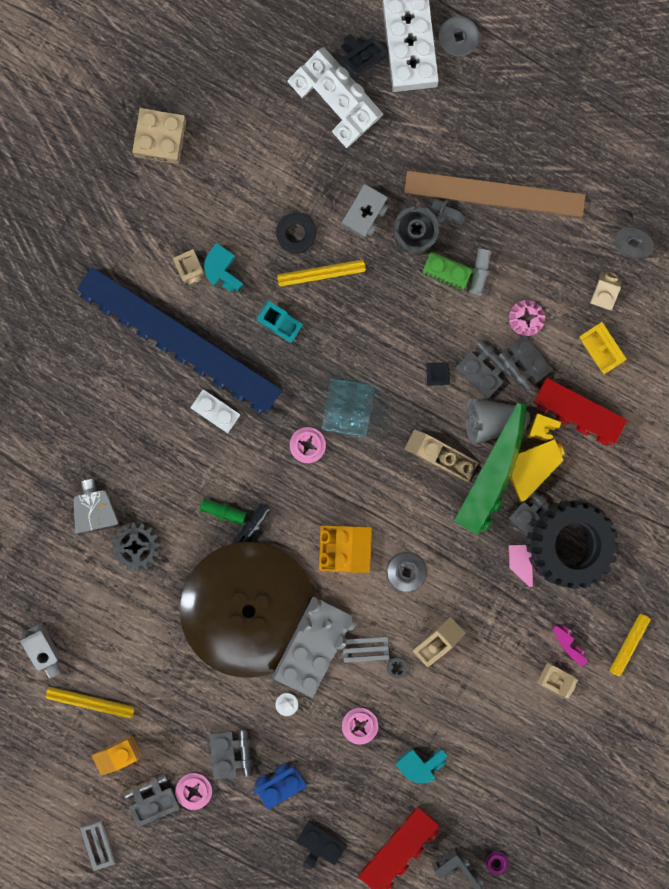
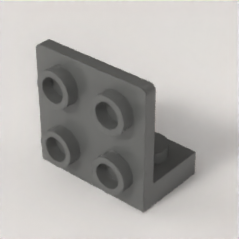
M453 848L432 864L434 872L439 879L442 877L448 878L457 871L456 867L459 865L476 889H483L484 883L475 869L470 871L468 867L471 865L462 851L457 853Z

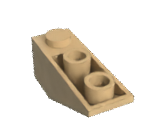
M417 430L413 431L404 449L468 483L479 463Z

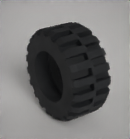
M565 500L560 501L558 504L553 503L549 505L548 510H541L538 513L540 518L532 521L530 526L534 528L532 533L528 532L527 539H531L530 545H526L527 552L532 555L529 558L531 565L536 566L535 571L540 576H544V580L558 586L578 589L579 587H590L592 582L598 583L602 580V574L607 575L610 572L611 568L608 566L610 562L615 563L617 558L613 554L614 550H618V543H614V538L618 536L616 530L611 529L613 522L610 518L604 517L605 512L601 509H597L589 503ZM569 523L582 525L589 539V547L585 557L573 566L563 564L555 550V542L559 532Z

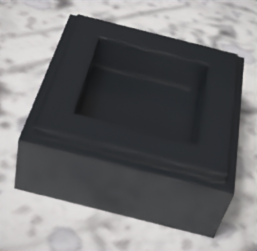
M449 362L426 363L427 386L450 385Z

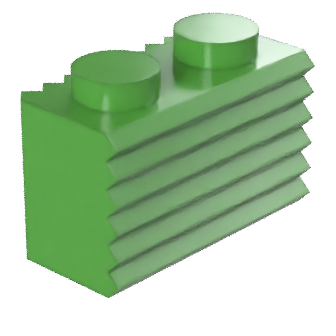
M430 252L422 274L423 276L426 275L427 278L431 277V280L435 278V281L439 280L440 283L443 282V284L448 286L451 285L452 288L455 287L456 290L460 289V291H463L473 269Z

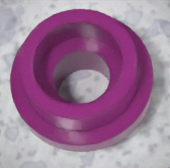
M495 851L487 856L485 865L490 873L499 875L507 870L508 859L502 852ZM494 859L501 860V864L498 867L493 866L492 862Z

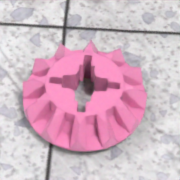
M520 301L512 307L509 313L510 326L516 333L522 336H532L538 333L545 322L544 311L535 301ZM526 308L529 315L536 316L530 320L529 327L525 320L517 319L524 316Z
M301 428L291 437L290 451L294 458L300 462L313 463L319 460L325 452V438L315 428ZM312 436L311 444L317 450L309 449L304 455V446L298 441L307 442Z
M355 708L350 710L343 718L342 731L350 742L366 744L376 736L378 721L375 715L368 709ZM354 718L360 722L368 719L364 725L366 734L361 732V730L352 732L356 726Z
M197 773L186 774L177 783L176 798L187 809L197 810L203 808L209 802L212 795L211 783L203 775ZM199 783L198 792L201 796L194 795L188 799L190 794L188 787H194Z

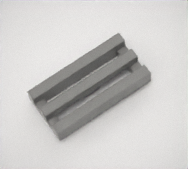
M388 637L346 639V646L343 648L344 663L389 660ZM383 642L384 645L377 647L347 648V644ZM384 651V655L348 657V653Z
M103 820L81 826L80 830L93 871L116 864ZM95 827H99L103 843L109 858V861L107 862L105 860L104 853ZM89 829L91 830L101 864L98 865L87 833Z

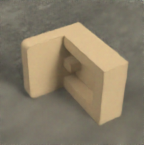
M193 249L173 258L184 284L188 282L189 285H192L202 280L201 276L205 274Z
M601 272L590 303L612 311L621 289L622 279L615 273Z
M547 663L537 683L569 699L576 688L578 678Z

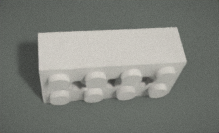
M383 0L382 6L392 91L399 92L437 87L438 74L429 0ZM405 17H410V19H412L410 24H406V20H402H404ZM407 39L415 41L413 46H408V43H405ZM410 61L418 63L416 68H411V65H408Z

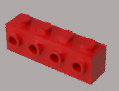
M548 378L543 381L532 402L536 405L535 409L545 415L548 412L557 416L555 420L564 425H568V423L576 426L575 430L585 436H588L590 433L597 437L595 441L607 447L609 444L614 445L617 442L627 422L625 418Z
M417 805L358 873V878L371 889H391L394 885L392 880L397 875L402 876L409 867L407 863L411 858L414 857L416 859L423 852L424 848L422 846L427 840L431 842L439 833L437 829L439 827L438 822Z

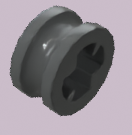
M393 658L388 662L387 672L390 676L401 678L407 673V664L403 659ZM396 661L397 664L399 662L403 664L400 674H397V672L393 674L391 671L394 668L392 664Z

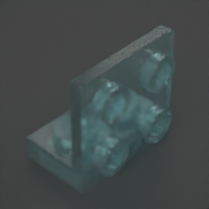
M332 378L321 430L366 438L375 387Z

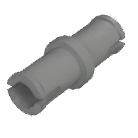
M478 248L475 268H472L471 272L473 273L469 293L483 296L486 277L490 273L488 267L492 251Z

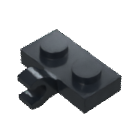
M349 34L343 39L345 43L341 45V48L348 54L341 58L339 64L355 79L386 58L388 51L374 36L360 45Z
M309 821L296 842L311 850L303 863V866L310 870L315 865L319 856L335 866L347 845Z

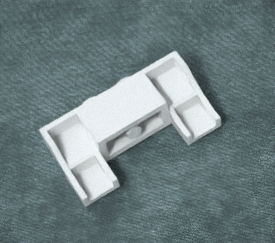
M325 47L317 50L305 65L301 66L287 81L301 98L305 97L314 88L342 119L332 130V133L346 148L351 146L383 115L380 109L364 93V89L349 76V72L344 67H341Z

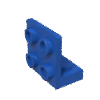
M285 762L275 768L276 770L273 775L265 774L256 779L253 792L259 794L267 810L307 787L294 762L291 764Z

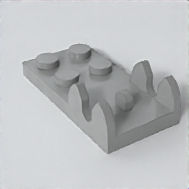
M313 596L272 678L313 698L337 649L341 650L346 646L345 633L347 630L351 631L355 628V617Z

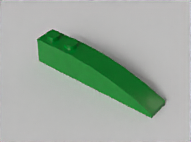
M524 401L518 402L454 520V522L476 535L483 531H488L493 522L490 519L494 512L497 513L503 504L501 498L513 473L523 436L527 403Z

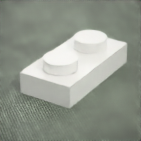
M205 390L201 391L191 406L192 410L226 433H229L240 417L239 413Z

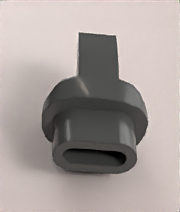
M436 198L430 208L438 222L448 219L462 225L466 218L461 212L451 208L449 200L442 201Z

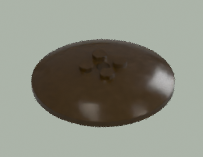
M259 542L232 543L208 554L195 566L188 576L180 600L181 625L188 644L194 653L208 666L221 673L235 677L252 678L265 676L275 672L312 597H315L311 582L302 567L284 551ZM252 605L255 608L254 615L245 617L242 614L243 607Z

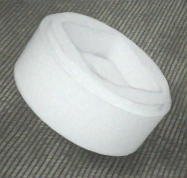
M283 693L276 700V709L283 716L293 715L298 709V700L291 693Z

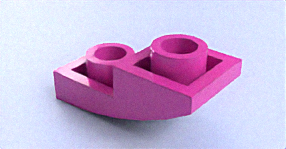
M562 624L559 627L553 625L551 629L557 642L572 660L583 667L588 659L584 657L585 652L576 645L572 648L570 647L574 641V638L570 636L572 631Z

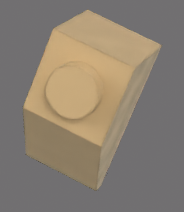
M449 617L427 636L413 652L429 667L452 649L466 633Z

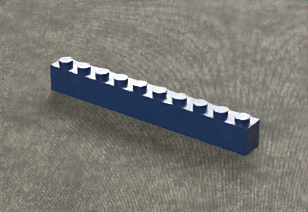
M90 268L77 288L81 293L80 298L89 304L93 301L100 305L99 310L109 317L113 313L119 317L117 322L129 329L130 326H133L138 330L136 334L146 341L149 338L157 342L155 346L163 352L167 353L170 350L176 354L174 359L183 365H186L187 362L195 367L193 371L203 378L207 374L214 379L212 382L214 385L222 390L227 387L233 391L231 396L240 402H243L244 399L252 404L250 408L257 413L262 414L264 411L268 414L282 393L280 388L95 268Z

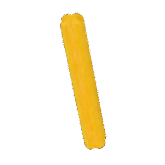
M356 260L278 274L277 280L278 285L282 287L362 273L366 271L364 260Z
M48 687L46 691V699L129 719L134 715L135 707L54 687Z

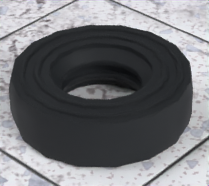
M291 213L279 221L276 228V238L284 250L291 253H302L313 245L316 238V228L308 216L302 213ZM290 226H302L305 231L304 238L298 242L290 240L287 235Z

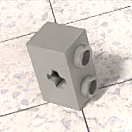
M364 184L344 217L341 226L363 239L366 238L367 234L372 236L377 227L375 223L379 215L383 217L389 207L386 204L388 197ZM371 209L370 214L372 216L362 217L363 212L361 210Z

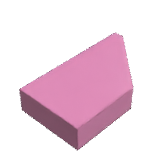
M508 545L509 568L526 585L533 587L532 565L529 561V558L532 557L531 553L527 552L526 545Z

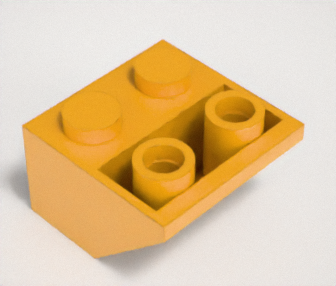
M320 526L319 571L370 573L372 528Z

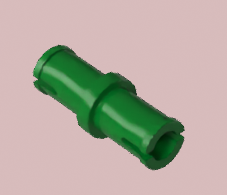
M205 497L200 506L201 512L217 516L221 521L225 519L243 526L247 516V512L229 507V504L225 502L221 504Z

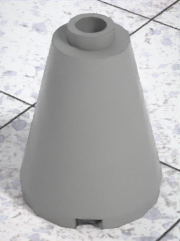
M477 398L469 399L466 406V412H470L469 419H466L469 440L473 441V444H478L498 438L516 406ZM526 411L524 430L530 424L529 411Z

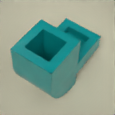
M217 243L205 259V274L214 287L221 280L223 288L231 293L234 290L239 293L244 286L243 283L227 272L236 259L235 255Z
M268 300L265 301L254 319L258 324L289 343L293 342L303 325L288 315V312Z
M411 748L395 761V765L410 781L428 783L436 779L431 770L434 768L437 771L446 764L445 759L448 756L440 748L423 762L414 749Z

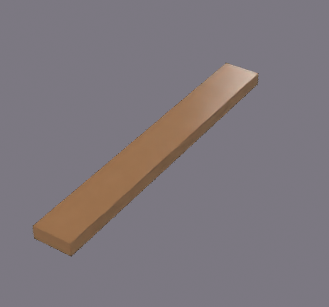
M407 171L404 194L580 218L583 217L586 195Z

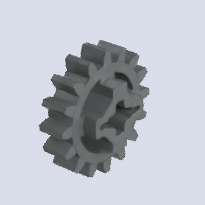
M132 523L130 529L127 525H124L123 533L116 531L119 538L112 539V542L116 543V547H112L111 551L117 552L113 559L120 558L119 566L122 567L124 564H127V571H130L132 566L135 567L136 572L140 571V566L148 569V562L155 563L152 557L160 555L159 552L155 551V548L161 546V544L154 541L158 538V535H151L152 528L144 530L145 524L143 523L139 528H137L136 523ZM139 532L147 536L150 542H144L140 538ZM130 533L129 541L126 544H121L124 537ZM134 541H137L139 545H146L145 548L139 549L137 554H135L134 550L126 549V547L134 545ZM146 550H150L148 557L145 560L141 561V555ZM122 552H127L132 556L133 562L127 560Z

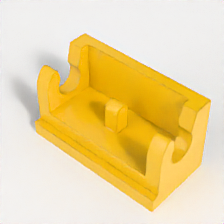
M602 322L579 337L603 375L627 360Z
M536 414L532 418L526 437L529 439L533 437L541 441L552 439L553 436L546 433L549 430L559 428L561 422Z

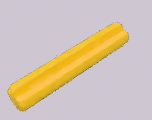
M641 613L638 615L610 668V672L619 677L622 675L651 621L648 616Z

